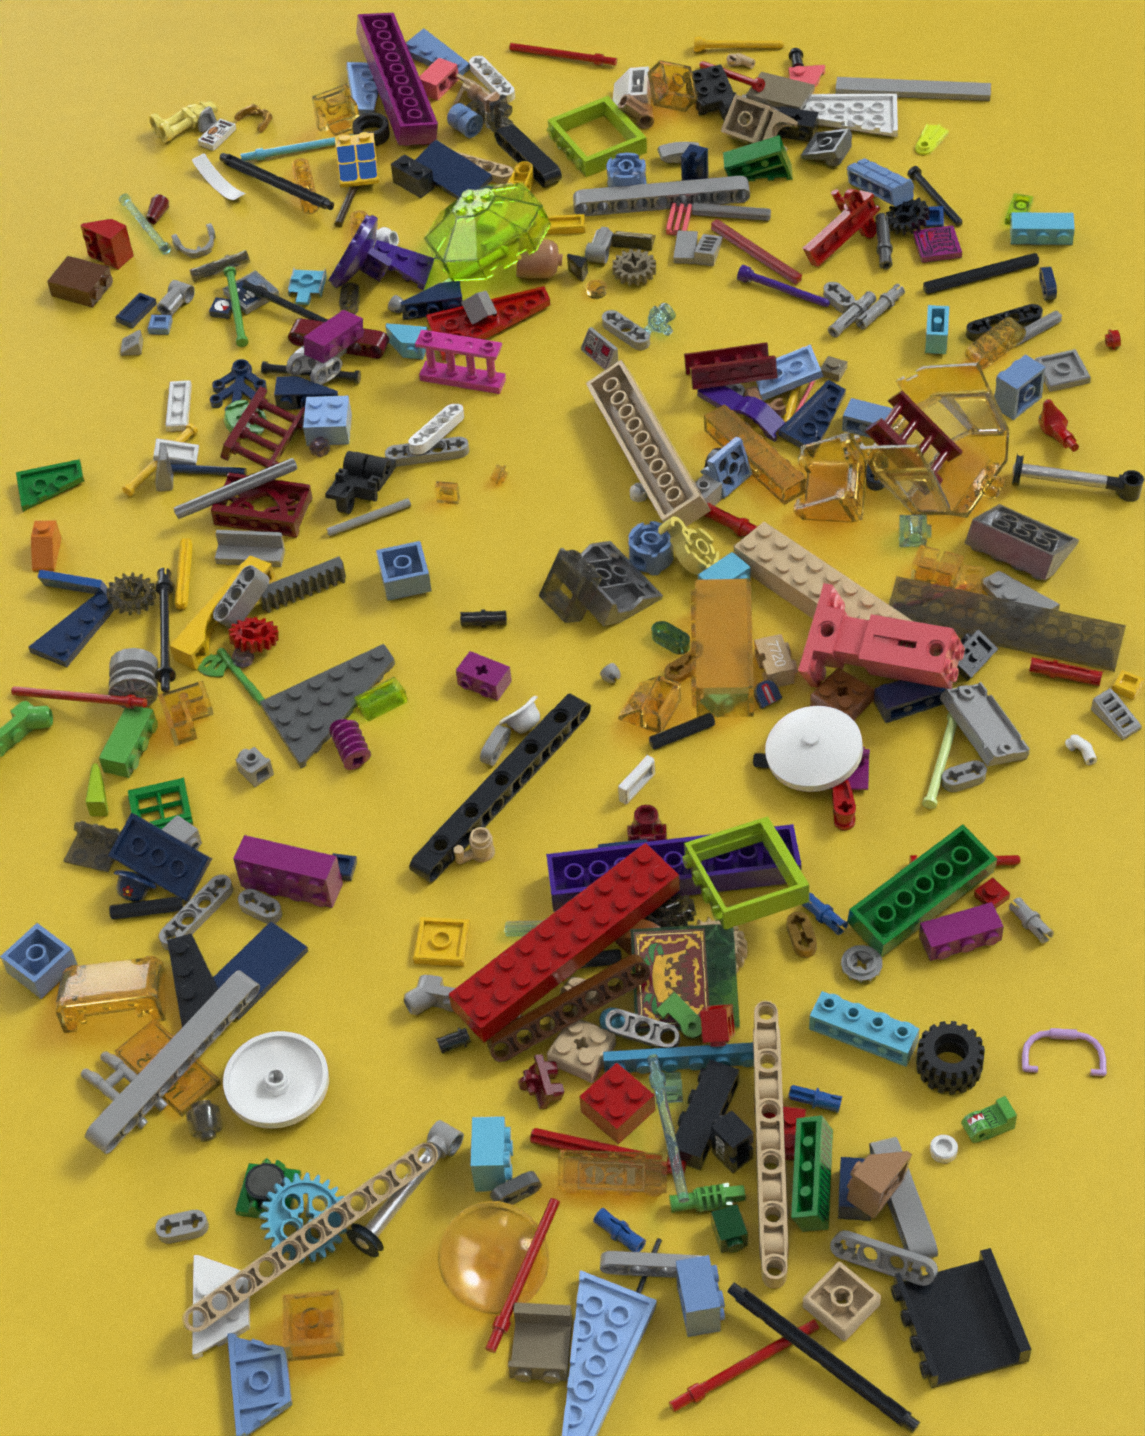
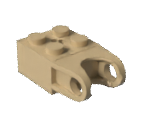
M735 94L721 132L729 138L746 144H753L777 136L779 130L783 127H797L798 122L768 105Z

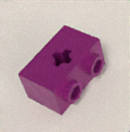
M469 651L456 669L458 685L466 690L477 692L483 697L492 698L497 701L512 682L509 666Z

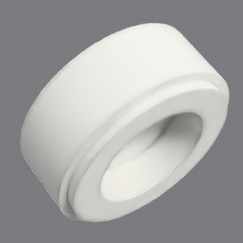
M939 1135L932 1140L930 1154L935 1161L949 1163L957 1156L958 1145L951 1136Z

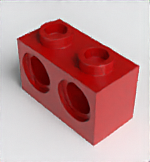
M733 1004L706 1006L700 1011L703 1043L710 1042L711 1047L725 1046L726 1043H729L735 1036Z

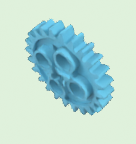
M297 1173L294 1174L293 1182L285 1177L283 1179L284 1187L276 1183L273 1186L276 1194L268 1192L266 1195L271 1202H263L261 1207L268 1211L259 1215V1218L267 1220L266 1223L260 1226L261 1230L269 1231L264 1240L273 1239L274 1241L270 1249L287 1238L283 1232L285 1225L294 1226L296 1231L303 1226V1219L298 1218L304 1210L303 1194L308 1195L306 1217L310 1218L308 1220L310 1222L324 1212L316 1211L312 1206V1200L321 1199L325 1204L326 1210L344 1197H336L334 1195L338 1187L330 1190L328 1188L329 1179L321 1184L319 1183L320 1175H317L312 1181L310 1180L309 1173L304 1175L303 1180H300ZM288 1197L296 1199L298 1208L295 1210L288 1209L285 1205V1199ZM331 1212L328 1216V1223L331 1227L337 1228L341 1223V1217L336 1212ZM309 1228L305 1233V1238L308 1243L314 1244L318 1239L311 1235V1228ZM343 1229L338 1234H345L347 1229ZM336 1234L307 1255L311 1263L315 1262L316 1254L324 1259L326 1257L325 1249L333 1253L335 1247L332 1242L340 1244L343 1241L341 1237ZM290 1244L283 1247L282 1255L287 1252L289 1253V1260H292L296 1255L295 1248ZM306 1257L299 1261L300 1264L304 1262Z

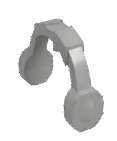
M206 224L210 237L206 246L203 248L198 246L196 250L185 248L177 234H174L171 237L175 249L180 250L183 254L190 256V258L208 255L212 252L214 239H216L212 224Z

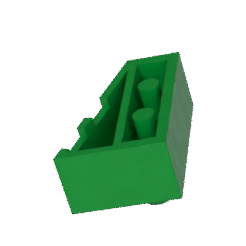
M780 135L723 153L724 169L728 177L744 176L748 179V182L762 178L774 181V178L784 177L787 180H793L792 164Z

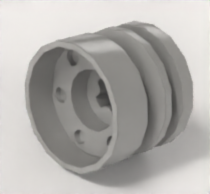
M128 648L116 652L109 662L110 679L108 694L115 696L135 695L137 698L147 699L146 707L152 705L158 696V681L155 679V671L158 669L157 658L151 652L138 648Z

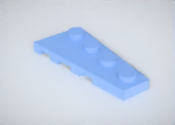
M347 62L346 69L354 115L360 116L361 114L374 112L378 90L368 63Z

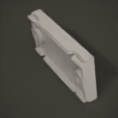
M982 682L969 686L945 689L942 692L940 700L987 766L1027 759L1029 747L1024 740H1021L1020 733L994 697L987 695L988 691Z

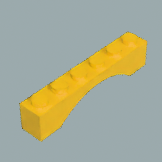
M251 555L241 563L235 573L226 580L225 584L213 595L211 600L201 608L196 617L172 641L170 649L174 661L197 670L202 661L210 655L211 636L219 623L213 618V612L242 569L248 565H252L269 577V584L273 583L276 578L272 564Z

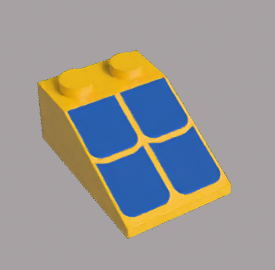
M362 132L357 135L345 134L335 137L340 188L379 183L374 133Z

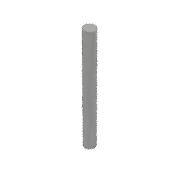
M407 498L326 528L327 533L330 537L411 507L410 500Z

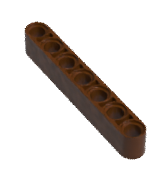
M637 954L629 955L512 1021L487 1040V1047L491 1057L498 1062L508 1061L640 986L650 977L649 966L641 956ZM642 965L638 973H631L634 966ZM619 978V982L616 985L608 986L611 979ZM588 992H597L595 997L591 999L585 998ZM567 1004H574L571 1011H563L564 1006ZM544 1017H551L548 1024H540ZM521 1030L529 1031L525 1037H517ZM497 1044H506L502 1050H494Z

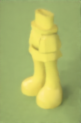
M211 101L206 103L199 102V105H188L172 117L164 120L154 113L149 116V123L155 135L160 137L162 142L167 143L189 127L195 129L198 126L199 116L206 107L210 106L213 113L217 112V107Z

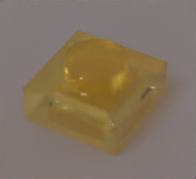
M436 481L435 493L437 503L458 504L460 500L458 483Z

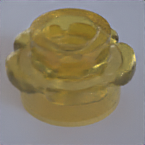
M497 464L494 468L490 480L494 481L496 485L499 482H505L509 473L505 470L506 465L501 466Z

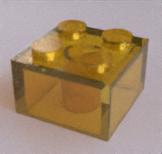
M659 60L647 72L654 106L686 112L698 100L691 66Z
M339 1289L283 1295V1348L288 1361L344 1356L343 1302Z

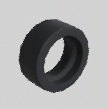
M375 112L365 113L353 121L352 129L354 135L364 132V129L376 127L380 129L367 132L374 133L375 146H379L388 140L390 135L389 123L384 115Z

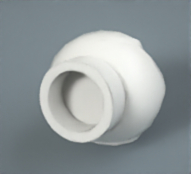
M382 227L377 229L375 243L379 240L397 246L399 237L395 231Z

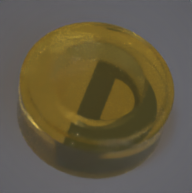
M601 280L590 281L586 285L588 297L592 299L603 298L607 294L606 283Z

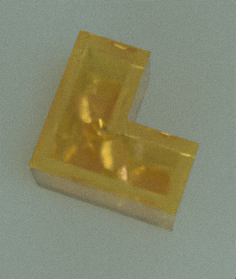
M203 680L158 695L174 745L178 746L198 739L193 721L214 715Z

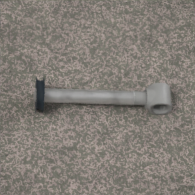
M442 1120L437 1121L427 1136V1143L433 1144L438 1151L437 1161L440 1158H445L447 1155L453 1156L460 1148L464 1134ZM427 1149L419 1158L422 1163H427L430 1159V1153ZM434 1165L389 1196L365 1227L357 1223L351 1224L352 1230H346V1235L351 1243L363 1253L371 1257H379L378 1251H383L384 1246L378 1236Z

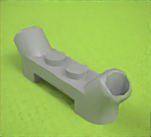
M421 975L417 987L405 993L404 1003L413 1015H418L431 1007L444 1008L447 1011L453 1012L448 994L455 988L444 986L443 979L440 976Z

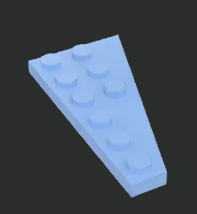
M580 1270L562 1436L598 1435L657 1306V1300Z

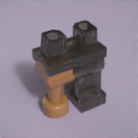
M476 84L469 88L467 96L473 101L466 106L483 118V123L492 132L513 123L512 120L508 119L513 109L507 103L506 95H499L498 92L488 95L483 93L482 88Z

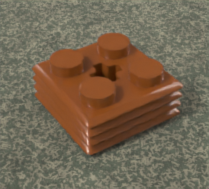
M836 668L810 695V706H826L840 710L854 721L874 701L875 689L844 670Z

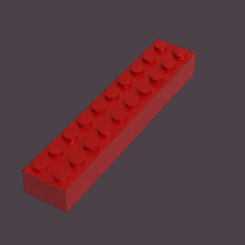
M644 843L448 994L452 1010L485 1043L634 927L640 920L644 919L680 891L679 874L650 846Z

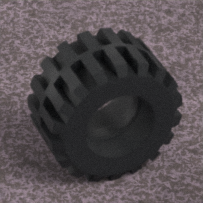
M943 1021L939 1023L938 1027L933 1024L930 1026L929 1031L925 1030L922 1033V1038L918 1042L917 1073L921 1074L920 1079L923 1083L928 1082L930 1089L937 1088L938 1093L944 1094V1091H949V1095H955L958 1090L960 1093H964L967 1087L973 1088L975 1082L979 1081L983 1070L985 1048L982 1046L983 1041L981 1037H976L977 1032L974 1029L968 1030V1025L966 1024L956 1025V1021H951V1024H946ZM951 1052L959 1055L963 1060L958 1063H947L939 1059L937 1055Z

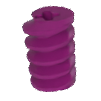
M338 719L330 725V735L345 769H357L370 759L371 752L368 749L358 722Z

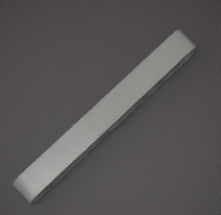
M744 176L582 189L573 194V206L576 215L595 216L671 209L672 203H676V206H680V203H682L684 207H688V204L693 206L694 203L734 204L746 202L750 198L748 179Z
M240 970L232 974L90 1125L85 1133V1139L105 1154L110 1153L254 999L260 989V985Z

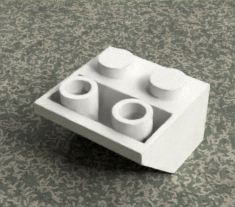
M649 66L629 68L614 83L613 102L617 106L621 97L625 94L632 95L641 103L651 105L652 80Z

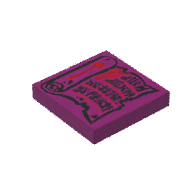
M953 225L913 231V238L922 263L962 258V250Z

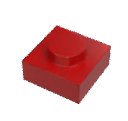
M992 877L974 890V897L982 904L992 902L996 909L1010 899V892Z

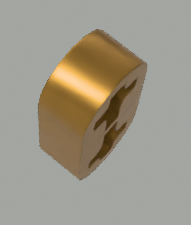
M695 651L684 654L665 667V679L673 684L684 681L703 668L704 657ZM691 659H692L693 661H696V660H697V661H698V664H695V663H690V664H689V660H691ZM671 671H674V672H678V671H679V675H676V674H672V675H671Z
M791 913L787 917L786 927L793 949L799 957L809 958L817 950V939L812 925L805 913ZM794 922H798L800 925H802V930L799 931L797 925L794 924ZM801 939H805L806 944L809 945L808 948L801 945Z

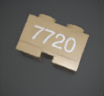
M778 634L754 640L756 661L759 669L764 668L765 670L762 673L763 680L772 681L777 687L794 684L795 674L798 673L795 660H791L789 643L784 642L782 635Z

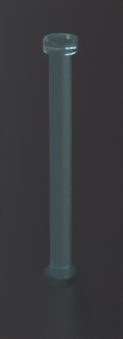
M126 193L122 194L119 197L121 205L126 206L157 244L161 254H168L171 250L169 243L164 242L132 203L131 197Z

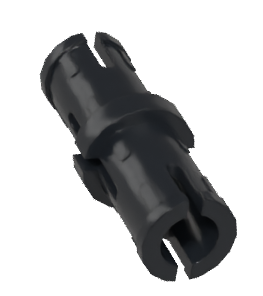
M481 609V611L460 612L461 626L481 625V627H486V625H507L506 610L486 611V609Z

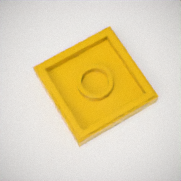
M420 917L413 957L414 964L464 967L470 920Z

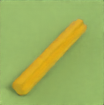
M182 538L179 545L174 602L175 608L178 610H185L188 605L193 546L190 538Z

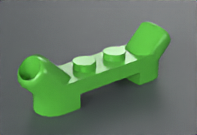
M23 701L10 710L12 719L0 728V757L16 743L20 742L33 729L50 728L53 725L52 710L48 706H33L28 701Z

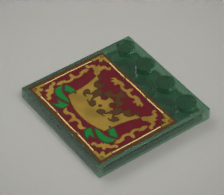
M721 924L630 929L632 954L641 956L650 968L649 979L634 988L635 1014L671 1024L678 1031H681V1027L669 1015L663 1020L656 1013V1009L675 992L700 1018V1011L706 1006L733 1004L735 1028H740L734 927L725 930ZM642 965L634 966L632 968L633 973H638ZM640 1024L636 1029V1033H649L650 1026Z

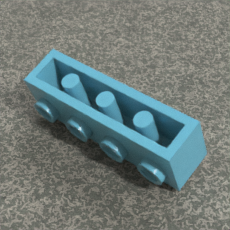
M823 991L809 1018L810 1030L907 1067L918 1043L920 1028L915 1027L913 1024L896 1020L886 1013L875 1012L867 1009L860 1003H852L836 994H828Z

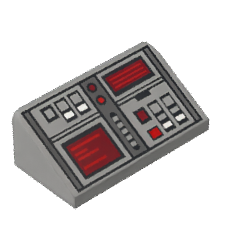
M592 327L588 328L581 351L606 370L618 362V348Z

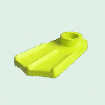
M926 124L915 146L916 153L920 155L931 154L949 134V130L944 129L940 124Z

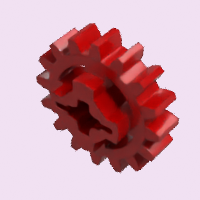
M245 617V621L237 620V624H231L229 629L230 644H234L235 649L241 648V652L250 650V653H262L264 648L271 650V646H276V641H279L278 626L273 625V621L266 622V618L258 620L257 617Z

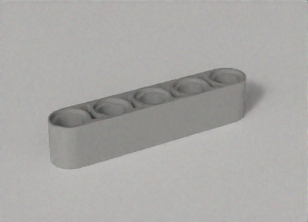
M897 1137L869 1143L870 1155L902 1152ZM908 1168L905 1180L887 1202L905 1250L929 1258L938 1257L934 1235Z

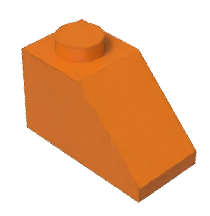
M56 520L34 521L31 534L33 571H55L62 540Z

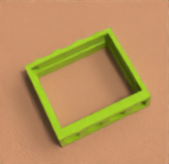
M609 96L548 119L547 132L550 139H553L558 149L566 154L567 159L571 160L575 164L576 169L580 170L585 177L606 170L608 160L611 157L612 160L615 159L617 154L628 152L640 156L647 153L646 136L618 108ZM605 116L627 141L587 157L565 131Z
M768 816L684 843L685 856H682L686 869L690 868L694 884L700 886L704 902L710 904L714 920L716 922L719 921L724 930L809 902V883ZM763 842L789 887L726 908L700 861Z

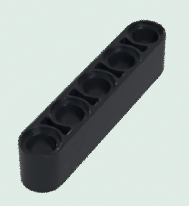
M513 123L494 131L497 144L517 163L527 161L532 164L534 180L542 187L562 179L558 165Z

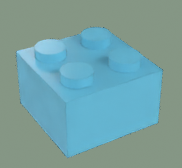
M472 1117L471 1171L475 1192L492 1191L500 1184L513 1179L511 1127H506L505 1117Z

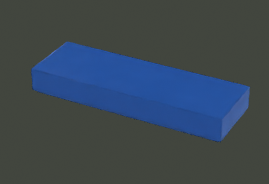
M39 570L38 578L45 586L91 594L98 592L105 595L108 594V587L100 579Z

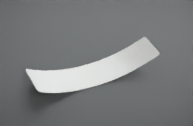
M204 153L192 159V162L202 176L224 197L235 200L246 194L229 184L214 168Z

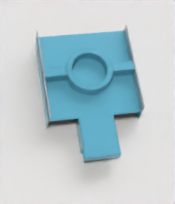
M295 267L293 268L288 293L290 296L291 292H298L296 304L309 305L311 300L310 293H320V296H322L327 278L326 268L324 271L295 270Z

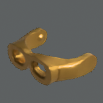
M251 104L241 109L234 116L236 121H240L248 115L262 116L264 120L258 125L257 130L259 132H263L270 120L273 119L272 114L268 110H261L256 104Z

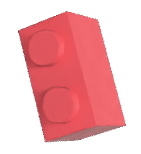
M438 58L419 76L427 97L439 100L459 80L456 77L458 65Z

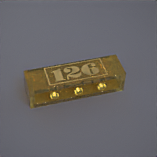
M560 1150L558 1156V1189H562L566 1193H579L580 1190H589L593 1194H606L607 1191H616L620 1195H633L635 1192H643L647 1196H660L662 1193H667L668 1153Z

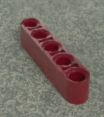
M298 318L288 334V340L293 345L303 347L304 336L325 322ZM363 328V336L346 348L345 354L379 359L384 355L390 338L382 331Z

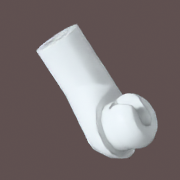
M1071 735V738L1066 739V747L1070 751L1078 748L1087 765L1097 762L1095 752L1088 741L1079 735Z

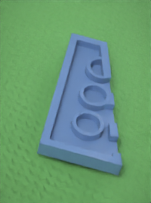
M424 28L406 42L412 59L430 66L438 58H442L457 64L458 74L462 76L470 70V65L465 59Z

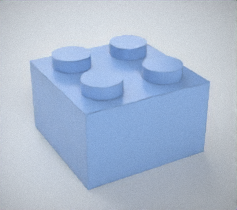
M349 396L306 397L303 429L307 446L349 444L352 418Z

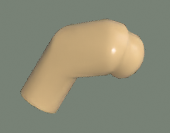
M741 53L729 54L726 58L727 64L731 67L744 65L752 69L756 63L755 59Z

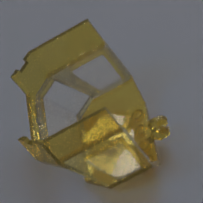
M979 363L923 366L916 370V375L908 379L903 376L896 380L900 390L908 395L963 451L960 456L950 462L946 460L937 472L943 479L942 483L939 484L934 471L930 468L940 453L930 445L923 455L919 445L924 440V437L916 429L906 443L908 445L879 446L875 442L873 446H864L859 435L854 437L872 473L910 511L911 515L968 518L983 495L988 499L997 498L1000 494L999 489L1001 490L1006 486V481L1003 477H997V475L1008 461L1009 428ZM900 414L891 428L900 436L909 422Z

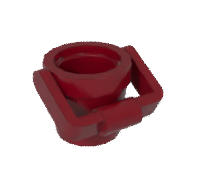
M645 804L637 807L634 812L632 825H627L628 841L647 839V842L667 840L666 824L662 825L658 811L654 806Z

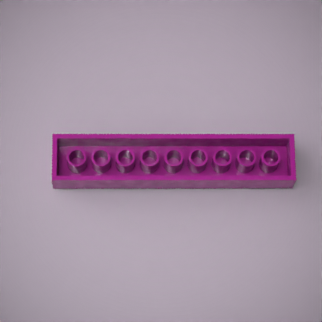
M394 12L358 14L356 34L398 145L431 144L435 139L437 140L438 122Z

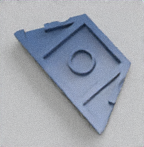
M228 1333L236 1436H248L292 1406L287 1351L285 1347L274 1344L266 1345L263 1341L255 1339L249 1341L238 1338L236 1334Z

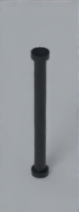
M263 361L261 364L262 374H267L268 372L289 374L286 370V365L269 364L268 361ZM340 371L333 379L353 380L354 383H360L361 371ZM305 372L299 375L310 376L311 372Z

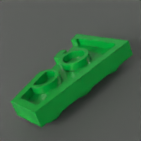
M80 459L16 472L23 512L84 482Z

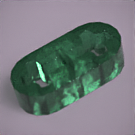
M658 621L652 625V639L657 644L675 654L682 655L690 650V636L686 632L666 621Z

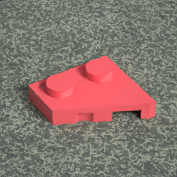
M825 65L789 67V79L814 84L815 87L818 86L821 75L825 74Z

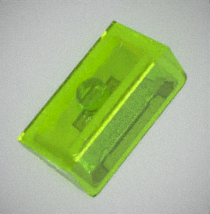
M395 677L354 697L356 704L367 721H371L408 701L405 689Z

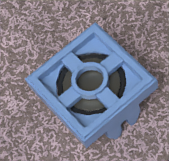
M735 437L723 448L713 449L705 460L704 468L700 471L703 475L706 474L722 483V498L728 496L752 475L742 438Z

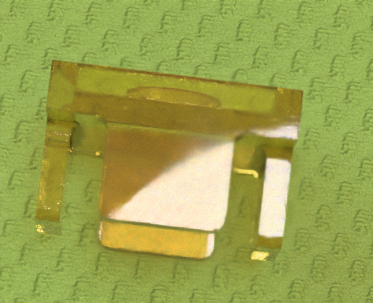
M347 84L312 96L316 125L319 131L330 129L334 136H338L352 130L348 121L356 119L359 116L358 105L351 96L350 87Z

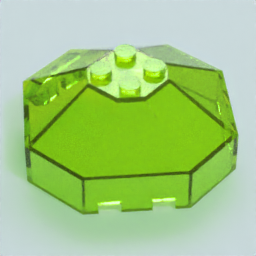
M523 182L494 184L475 190L469 189L464 191L460 198L438 214L424 240L433 258H435V261L437 260L439 266L447 273L451 281L486 280L493 276L491 270L502 265L503 269L518 262L517 255L525 251L530 255L537 251L551 223L543 205Z

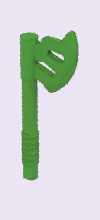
M224 648L218 649L217 655L210 654L199 665L197 670L211 677L224 676V672L229 668L252 698L261 706L260 701L265 698Z

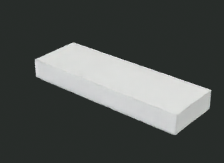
M191 380L170 382L165 426L167 432L184 431L189 423Z

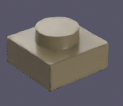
M828 356L820 368L823 377L840 381L847 369L848 362Z

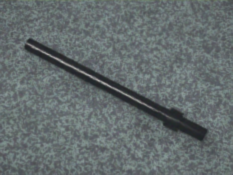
M244 281L242 285L243 289L254 293V296L261 300L271 301L309 320L328 321V319L269 292L267 288L261 285L256 286L247 281Z

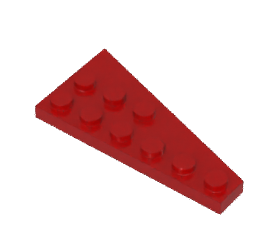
M545 286L491 299L497 313L475 324L471 323L463 306L428 314L426 319L430 331L485 340L550 306V298ZM439 351L443 362L446 360V353Z

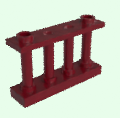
M767 342L684 354L686 375L691 374L693 390L777 378L775 355L769 356Z
M260 386L223 444L220 458L228 461L232 454H239L265 467V469L279 464V459L296 431L303 428L305 408L302 407L297 416L269 403L268 399H266L268 390ZM266 410L291 422L292 425L286 430L259 417L258 412ZM256 424L283 439L277 445L251 432L249 429L250 425L254 426ZM241 439L250 440L274 452L270 460L242 447L240 441Z
M901 390L888 399V402L894 408L886 419L880 418L871 424L865 433L928 493L942 483L943 479L937 472L946 460L950 462L960 456L963 451ZM901 414L909 424L899 436L891 426ZM915 429L924 437L916 451L906 443ZM930 445L940 453L931 467L922 459Z

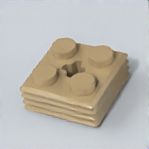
M580 1019L560 1031L547 1052L548 1061H555L559 1069L593 1083L604 1066L603 1052L613 1051L616 1046V1035Z
M837 1262L803 1297V1308L842 1341H846L880 1306L881 1295L844 1264ZM837 1299H838L839 1301H843V1300L845 1299V1300H847V1303H846V1304H843V1303H842V1304H839V1303H837Z

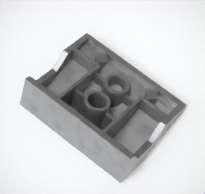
M611 541L592 543L580 555L571 556L564 548H560L551 569L559 580L568 587L572 594L582 602L585 608L603 626L621 623L658 602L663 597L653 584Z

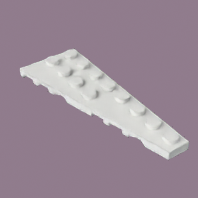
M812 94L802 109L819 112L818 125L842 129L850 128V130L893 137L898 136L897 94ZM770 106L777 111L780 110V108Z

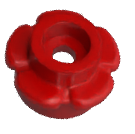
M1109 329L1108 334H1105V343L1107 347L1111 346L1112 350H1115V347L1121 346V337L1118 330L1112 331Z

